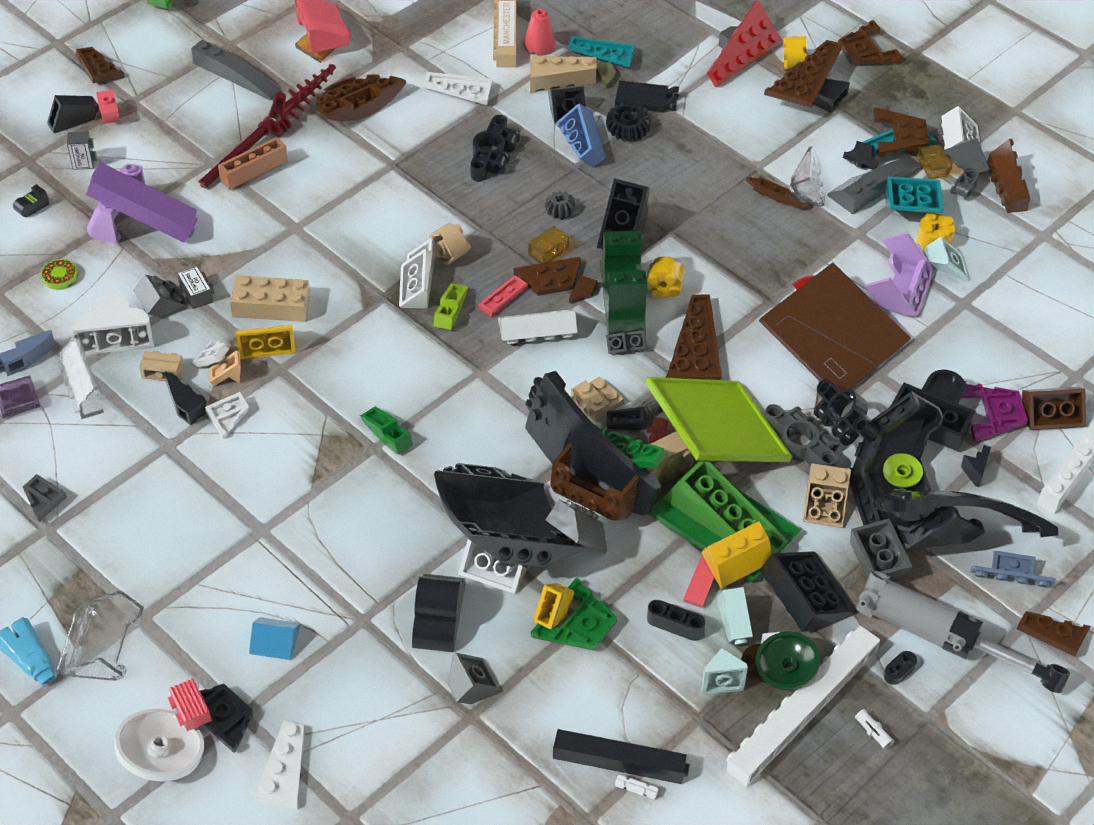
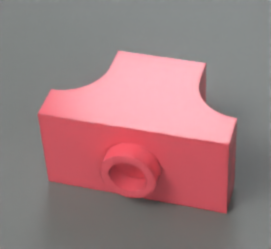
M113 89L96 92L103 124L120 121Z

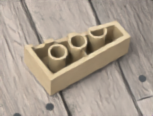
M531 56L530 93L536 92L537 89L547 91L550 90V87L559 86L560 88H566L570 84L581 86L596 83V57Z

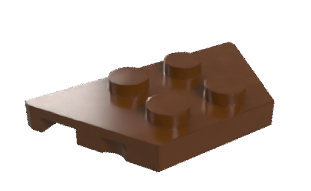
M575 257L513 268V274L528 283V287L538 296L573 290L581 258Z

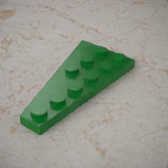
M595 425L621 452L640 468H657L667 455L664 448L652 444L645 445L641 440L634 441L630 436L615 431L609 432L607 428L603 427L600 429Z

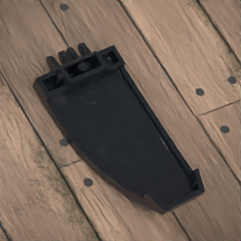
M557 371L545 373L543 378L536 377L533 381L534 385L529 392L528 397L530 399H527L525 404L529 410L525 429L550 462L553 464L557 456L570 443L572 444L571 474L606 491L609 488H614L622 492L635 475L639 476L633 513L642 516L650 514L661 489L653 469L647 471L641 469L589 420L566 392V383Z
M894 489L893 493L881 494L880 498L877 497L872 501L874 508L885 511L893 518L897 517L904 521L920 520V514H926L927 507L972 506L988 508L1021 522L1022 532H1040V537L1058 536L1057 526L1030 511L1001 500L956 491L912 492L906 491V489Z

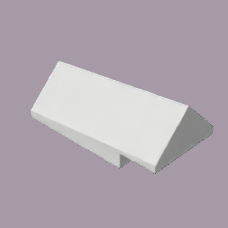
M433 238L408 253L407 261L401 264L399 307L428 308L435 260Z

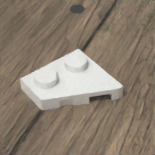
M238 392L206 406L205 411L223 439L249 411V406L242 394Z

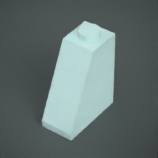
M744 587L723 590L716 597L728 643L735 642V645L746 644L747 640L752 638L753 635Z

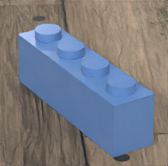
M579 103L555 123L561 129V133L567 138L568 143L572 145L579 159L594 168L606 158L593 112Z

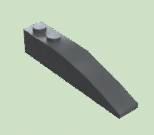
M204 40L199 41L191 48L193 64L270 101L278 92H281L279 87L233 52Z
M911 157L898 159L850 178L830 191L827 196L851 214H854L885 193L888 176L908 178L920 170L923 165Z

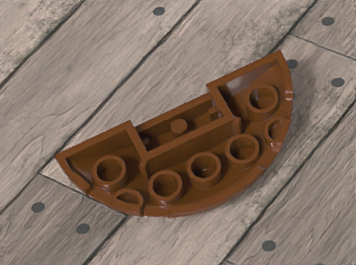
M379 74L367 75L366 79H356V77L343 79L325 88L323 95L318 96L316 101L318 112L324 118L333 121L345 122L362 119L379 111L393 100L405 86L406 80L395 76H390L389 79L381 78Z

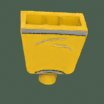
M559 583L544 585L533 621L549 629L555 627L567 617L573 601L574 591Z

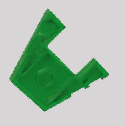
M576 577L568 588L574 591L573 598L581 603L560 628L553 627L549 629L538 623L531 631V637L595 650L617 623V616L602 601H598L592 595V591L590 589L587 590L582 585V581Z

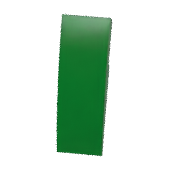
M375 406L360 415L367 427L396 454L399 455L413 446L410 433L398 425L397 419Z

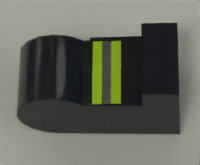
M37 184L31 187V192L17 198L13 203V209L23 217H29L49 205L47 192Z

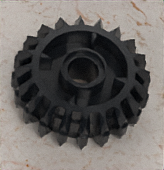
M622 103L620 106L615 105L614 108L610 109L606 117L608 132L611 133V136H615L616 139L621 138L622 141L624 139L628 141L631 139L636 141L637 138L642 139L643 136L647 135L651 126L649 112L646 111V108H641V105L635 106V103L633 105L629 103L627 105Z

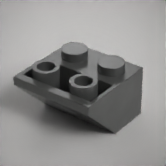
M145 274L133 290L146 312L153 316L163 318L187 307L183 300L184 297L170 280L165 281L157 276Z

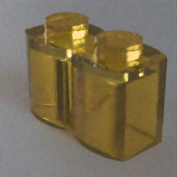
M939 144L919 148L917 158L919 163L923 165L922 167L929 179L950 175L952 162L946 157L944 149Z

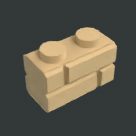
M145 351L139 366L141 378L166 381L164 372L167 371L172 376H177L180 380L184 369L182 355L177 353H160L159 351Z

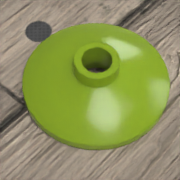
M900 453L890 456L885 461L883 473L887 481L892 485L900 488H909L919 483L923 475V468L915 457Z

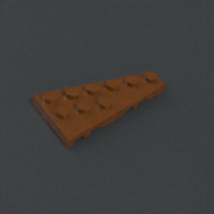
M826 40L815 49L813 54L807 55L803 62L797 63L787 71L783 78L777 79L772 87H767L764 95L812 108L842 49V44Z
M710 294L691 296L666 378L722 379Z

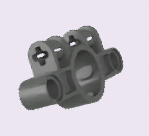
M770 404L766 407L764 417L788 449L792 459L805 460L809 465L813 463L836 467L838 457L835 451L840 446L838 439L831 437L826 429L819 432L818 428L812 423L813 418L806 416L799 406L789 412H786L776 404ZM803 435L811 440V442L807 445H798L791 442L788 437Z

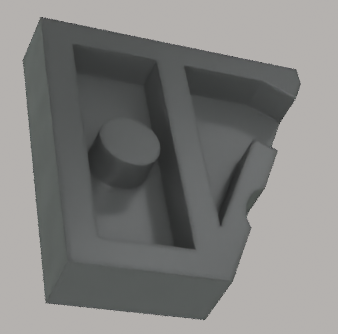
M38 474L23 486L25 495L39 522L67 498L66 492Z

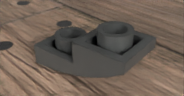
M645 330L606 335L608 354L647 349Z

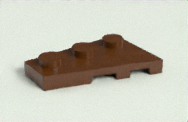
M93 47L76 49V55L92 83H101L125 77V73L122 70L118 71L112 62L108 63L104 56Z
M1025 611L1017 626V630L1075 657L1091 626L1083 624V627L1072 625V621L1064 620V622L1054 621L1050 616Z

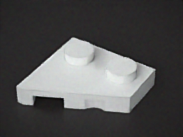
M212 339L194 360L193 364L197 368L208 367L212 363L218 364L225 359V354L229 348L225 343Z

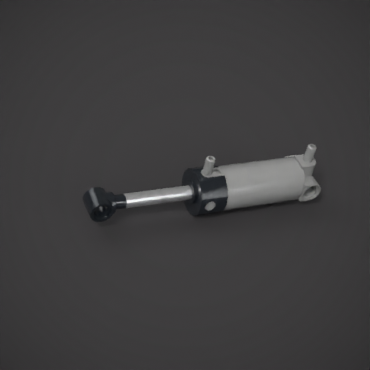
M871 571L856 607L860 613L870 618L872 616L878 617L965 660L970 652L976 648L1041 678L1040 682L1049 691L1062 693L1070 676L1069 670L1063 666L1048 664L1045 667L980 637L983 621L889 580L890 576L879 571Z

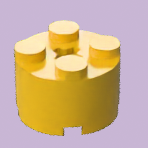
M806 36L783 37L784 70H790L797 63L805 60L807 56Z
M926 213V216L920 221L916 237L917 244L919 243L922 246L921 249L924 250L926 246L940 237L951 245L955 232L953 218L935 213Z
M667 256L657 257L654 259V262L650 263L647 274V288L653 297L679 296L685 274L683 264L681 262L677 263L674 261V258Z

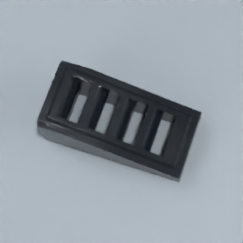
M644 406L607 411V429H647V414ZM613 417H617V422H613Z

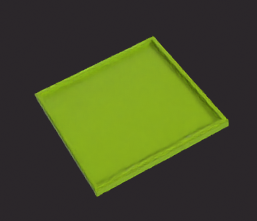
M647 377L645 384L696 460L791 461L792 455L739 381Z

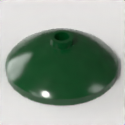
M792 631L780 632L768 637L760 645L756 654V667L760 677L768 685L780 690H795L804 687L815 678L820 667V654L815 643L807 636Z

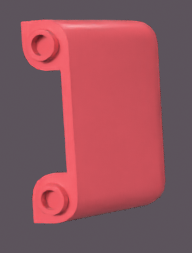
M295 0L297 22L299 25L303 24L306 29L311 53L350 45L351 32L350 29L346 28L340 16L338 5L325 0Z

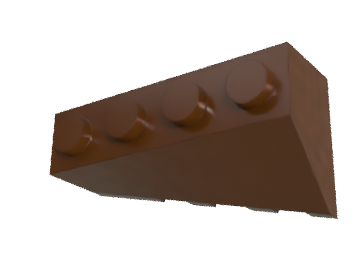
M1008 139L989 153L987 161L991 182L994 183L996 193L999 194L1001 204L1005 207L1007 213L1027 211L1031 199L1025 179L1022 180V168L1017 166V152L1012 150L1014 145L1013 139Z

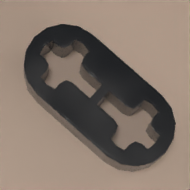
M903 651L885 667L884 680L892 685L899 684L915 669L917 663L916 655L911 651ZM903 660H904V661H907V660H910V661H911V662H907L906 664L902 665V664H903ZM896 670H898L897 675H890V673L893 674Z

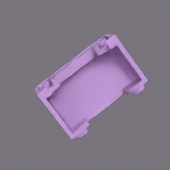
M126 164L121 168L120 172L145 184L142 166ZM98 202L87 225L88 235L117 244L121 236L116 231L114 219L119 211Z

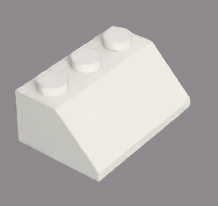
M959 106L941 116V126L945 142L944 150L977 138L980 143L978 125Z
M468 539L458 574L515 594L527 568L517 564L513 567L506 566Z

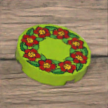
M65 259L50 261L41 270L42 282L51 289L67 288L69 284L76 282L78 277L75 264Z

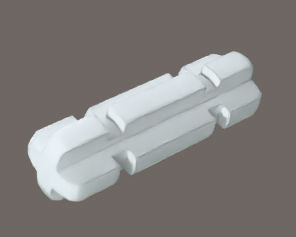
M618 774L616 778V787L622 789L626 787L628 791L642 796L646 794V797L655 799L658 794V787L650 784L648 786L646 782L631 777L627 779V776Z

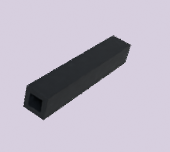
M557 729L553 746V759L682 784L683 776L688 777L690 764L686 763L687 754Z

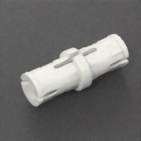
M865 709L857 713L855 719L867 730L868 736L873 737L884 750L894 743V739L884 731L882 724L876 722Z

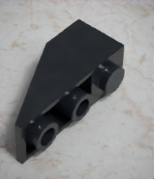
M167 371L164 372L166 385L177 415L189 425H192L206 414L205 407L207 406V401L205 397L201 394L198 395L189 385L183 384L177 376H172Z

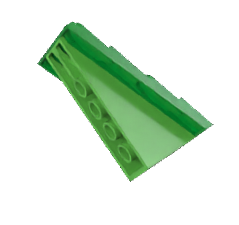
M699 461L650 512L652 517L671 531L674 530L684 539L702 550L758 521L769 538L772 553H780L801 531L734 487L709 461ZM760 569L743 577V579L752 582L761 573Z

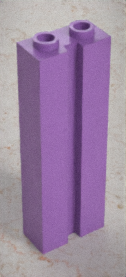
M99 162L91 176L86 192L87 196L185 243L188 237H192L195 231L193 227L198 220L196 209Z

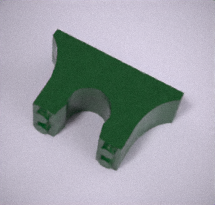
M640 231L604 232L600 272L607 335L645 330L646 336L647 277L646 271H641L642 239Z

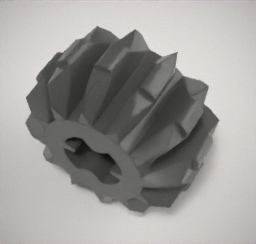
M560 190L558 193L553 191L551 195L547 196L545 202L547 213L552 215L553 218H567L568 215H572L575 207L572 195L567 194V191L564 193L560 192Z

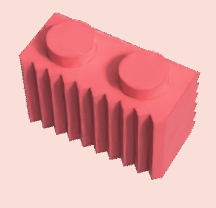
M193 678L169 688L171 696L167 697L172 710L176 708L178 711L175 714L180 726H185L186 731L212 721L210 712Z

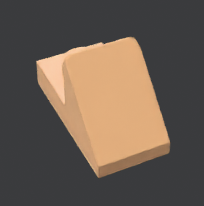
M238 350L227 356L220 363H216L209 368L210 383L217 385L228 377L240 383L241 365L240 352Z

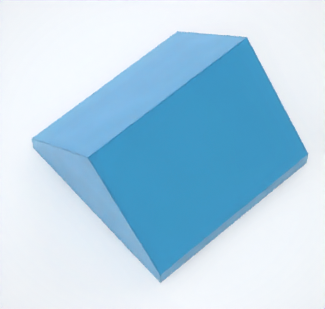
M259 617L252 623L249 654L291 660L301 624Z

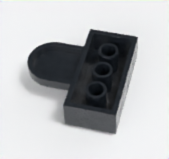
M945 369L931 373L922 389L904 382L890 405L892 406L912 391L939 407L943 415V422L939 428L930 433L928 440L955 451L959 450L972 425L975 410L959 404L965 391L964 379L958 373Z

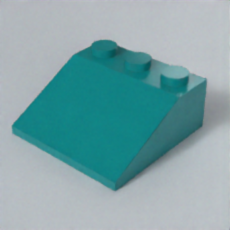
M888 176L885 202L890 210L943 213L940 180Z

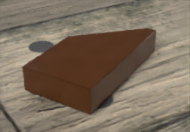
M580 276L569 297V303H574L575 300L581 298H590L597 286V280Z

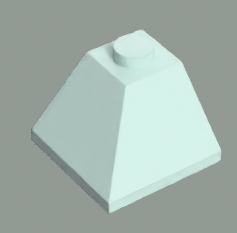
M942 237L924 248L925 257L935 268L965 281L969 279L962 254Z

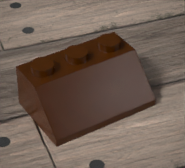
M1066 387L1022 390V403L1027 415L1029 430L1086 427L1085 388Z

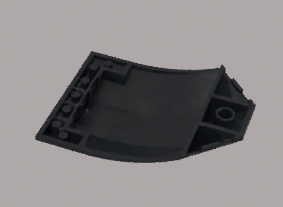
M457 463L455 468L448 466L443 471H435L434 477L443 507L451 521L470 541L494 556L502 564L513 567L515 564L525 568H533L534 566L545 567L550 563L584 551L583 545L576 543L545 520L552 511V508L544 490V483L526 481V477L514 473L508 476L502 474V469L464 463Z

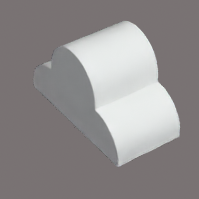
M106 294L97 298L92 304L91 312L79 316L73 324V334L79 356L154 347L148 314L141 309L130 308L128 300L119 294Z

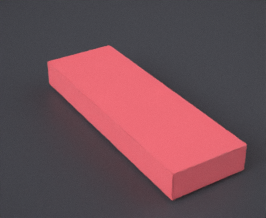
M514 275L480 302L478 309L492 318L527 290L528 283Z
M701 555L683 598V602L703 608L715 580L703 555Z

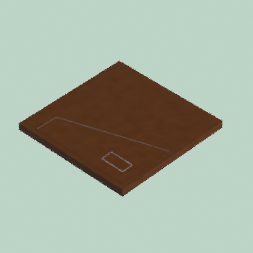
M833 262L759 320L819 381L828 379L841 389L853 388L911 339Z

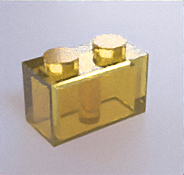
M555 225L528 242V255L539 264L550 262L569 249V236Z

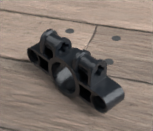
M495 115L487 130L478 133L473 138V159L470 163L471 179L473 181H483L488 172L502 174L505 171V165L510 160L509 155L505 151L512 152L516 148V142L519 141L520 134L516 130L507 128V118L504 115ZM487 145L498 147L495 150L481 149V147Z
M828 379L820 381L817 386V392L822 397V400L814 408V415L821 419L824 426L834 425L831 431L835 437L839 438L840 443L844 446H849L859 435L868 441L876 438L879 428L867 416V401L853 390L841 389ZM853 402L850 411L845 416L841 417L845 407L849 403Z

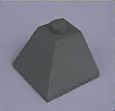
M454 653L448 686L455 701L474 704L501 691L483 658Z

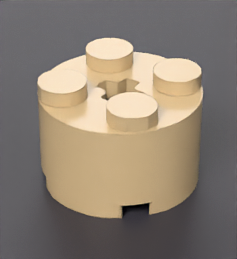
M447 223L429 235V237L434 239L436 257H442L444 259L443 263L446 265L461 258L471 249L470 243L462 234L463 230L459 224Z

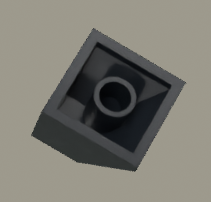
M584 86L548 91L549 105L554 124L577 104L580 103L586 107Z

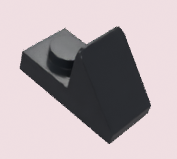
M983 445L982 452L978 451L976 458L968 455L963 456L961 468L976 487H980L991 450L990 446Z

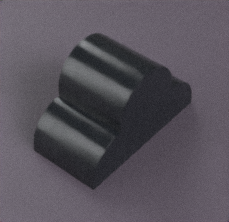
M614 178L596 248L603 249L604 232L640 231L642 234L648 215L649 187Z
M423 574V576L419 577L415 596L412 648L454 652L466 586L465 578Z

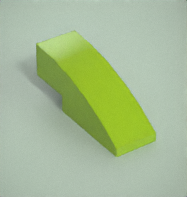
M454 283L449 285L440 299V306L434 314V327L447 330L453 328L465 301L468 286Z

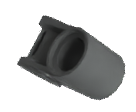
M966 168L959 178L954 181L950 192L961 195L963 199L967 200L977 186L979 171L975 168Z

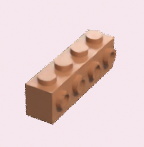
M275 137L219 164L220 181L230 190L288 162L286 145L278 137Z

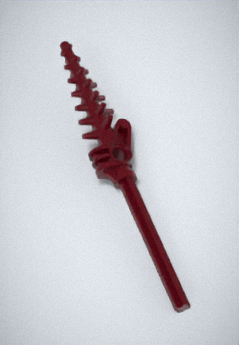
M329 64L328 68L320 70L321 73L318 76L313 74L314 79L311 82L305 79L304 82L307 84L305 87L297 84L296 87L299 89L297 93L289 89L288 92L292 97L288 101H286V95L283 92H278L264 121H261L258 124V128L198 181L200 186L206 189L219 177V164L248 151L262 137L271 134L281 137L287 129L292 127L287 116L290 114L297 120L300 118L295 109L298 108L302 112L305 111L301 103L304 101L309 105L311 104L307 97L309 95L317 96L314 90L316 88L322 89L320 84L323 81L325 83L328 81L327 77L334 74L333 71L336 69V66Z

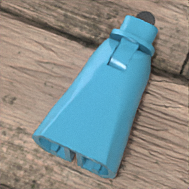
M22 617L11 624L13 632L9 627L0 630V650L11 658L26 674L33 677L35 681H39L42 686L57 677L53 671L54 666L51 664V659L28 618Z

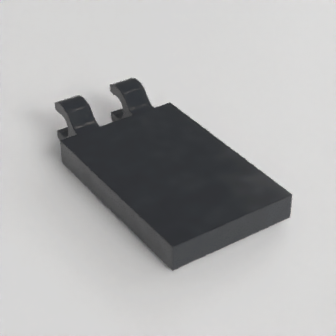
M619 80L615 105L620 106L621 103L633 105L635 103V106L641 105V108H646L647 111L664 112L665 109L676 111V104L679 98V94L676 93H679V87L673 86L668 89L667 85Z

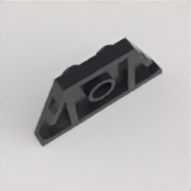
M225 684L214 686L211 689L200 690L212 720L203 725L235 753L253 716V709Z

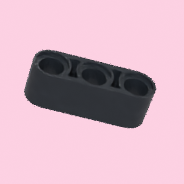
M652 600L648 604L647 622L650 625L693 641H698L704 636L706 621L702 615L662 600Z

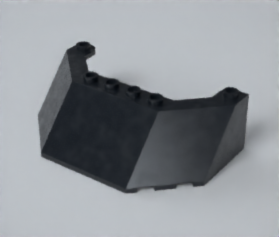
M911 391L872 419L879 428L878 435L871 441L864 438L863 442H859L854 455L856 457L853 468H849L851 469L849 482L863 526L890 519L903 548L910 550L970 543L985 533L983 524L975 518L967 520L961 517L958 509L954 506L927 507L926 514H920V520L904 521L897 517L893 518L887 512L874 508L872 504L873 499L880 498L881 494L893 493L894 489H906V491L912 492L932 491L921 462V456L930 433L941 426L943 415L939 407ZM895 454L911 455L922 465V478L915 486L909 488L896 487L889 483L884 476L883 466L885 461Z

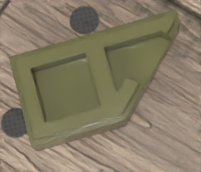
M610 62L596 65L597 75L605 88H609L611 81L616 77L615 69Z

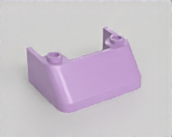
M907 231L883 238L882 240L891 252L889 267L895 272L893 280L890 277L866 284L865 288L880 308L907 316H914L920 312L933 275V269Z

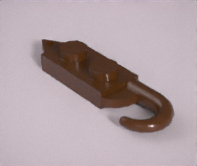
M762 177L746 178V182L753 187L754 191L773 198L777 202L788 203L800 209H807L811 206V201L807 197H802L806 203L800 202L795 199V195L790 189Z

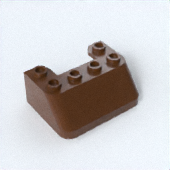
M569 443L553 461L550 481L552 490L556 494L578 503L609 520L628 519L634 510L639 476L635 475L622 492L614 488H609L606 491L571 474L572 444Z

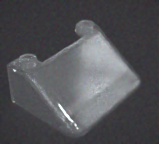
M122 590L80 605L75 611L57 672L61 676L111 681L124 678L126 667L122 663H117L128 626H136L141 622L144 607Z

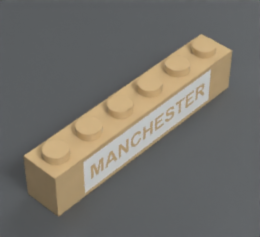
M494 0V29L497 30H494L493 50H496L493 51V61H496V67H516V0Z

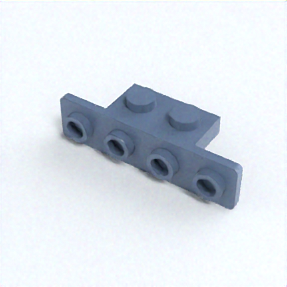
M994 551L992 568L975 565L971 568V573H975L977 577L987 578L990 575L996 576V579L1001 581H1008V578L1016 579V582L1020 584L1035 582L1037 586L1049 587V585H1053L1056 581V578L1034 575L1036 557Z

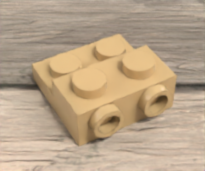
M600 376L589 383L585 380L571 388L570 397L583 410L584 414L594 421L605 416L607 411H613L624 404V398Z

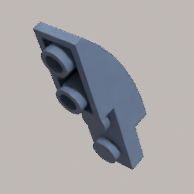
M48 330L15 342L16 348L0 353V373L5 371L7 376L29 367L46 355L55 345L52 331Z

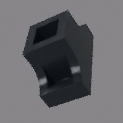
M860 141L856 142L853 150L849 152L844 151L842 157L843 159L855 162L854 166L864 168V165L877 168L879 164L873 156L875 146Z

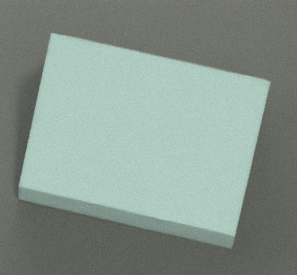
M721 648L704 668L701 694L744 691L747 664Z

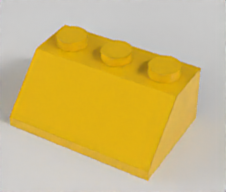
M292 324L236 330L240 359L296 353Z
M759 521L708 546L701 552L720 588L761 569L772 554L769 538Z

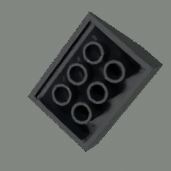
M815 551L772 553L760 569L765 580L770 584L776 596L781 600L787 612L790 613L802 632L817 631L856 615L858 612Z

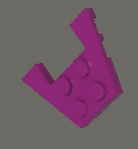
M965 381L966 386L962 398L980 397L989 422L971 425L970 430L974 442H979L1027 425L1028 419L1019 391L1000 387L991 389L983 387L982 384L976 386L966 384L967 381Z

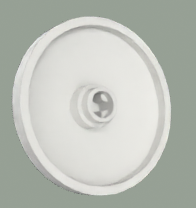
M166 709L141 710L128 716L119 725L115 735L114 750L119 762L134 775L152 781H172L185 777L199 765L204 751V739L198 727L186 731L185 726H180L175 715L177 712Z

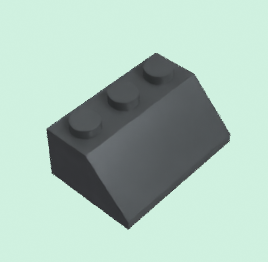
M890 519L851 529L850 543L867 580L871 571H879L890 576L889 580L896 582L912 569V565Z

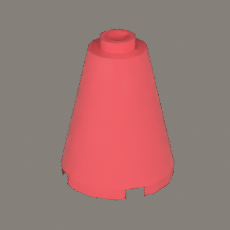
M537 9L532 13L524 39V48L530 54L534 52L538 56H543L553 52L556 41L548 12L543 9Z

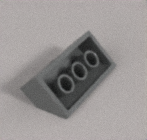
M559 499L545 520L576 543L604 554L607 552L603 522L598 520L599 515L583 506L574 504L570 500L564 502Z

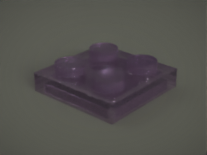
M30 375L0 384V411L3 418L41 407Z

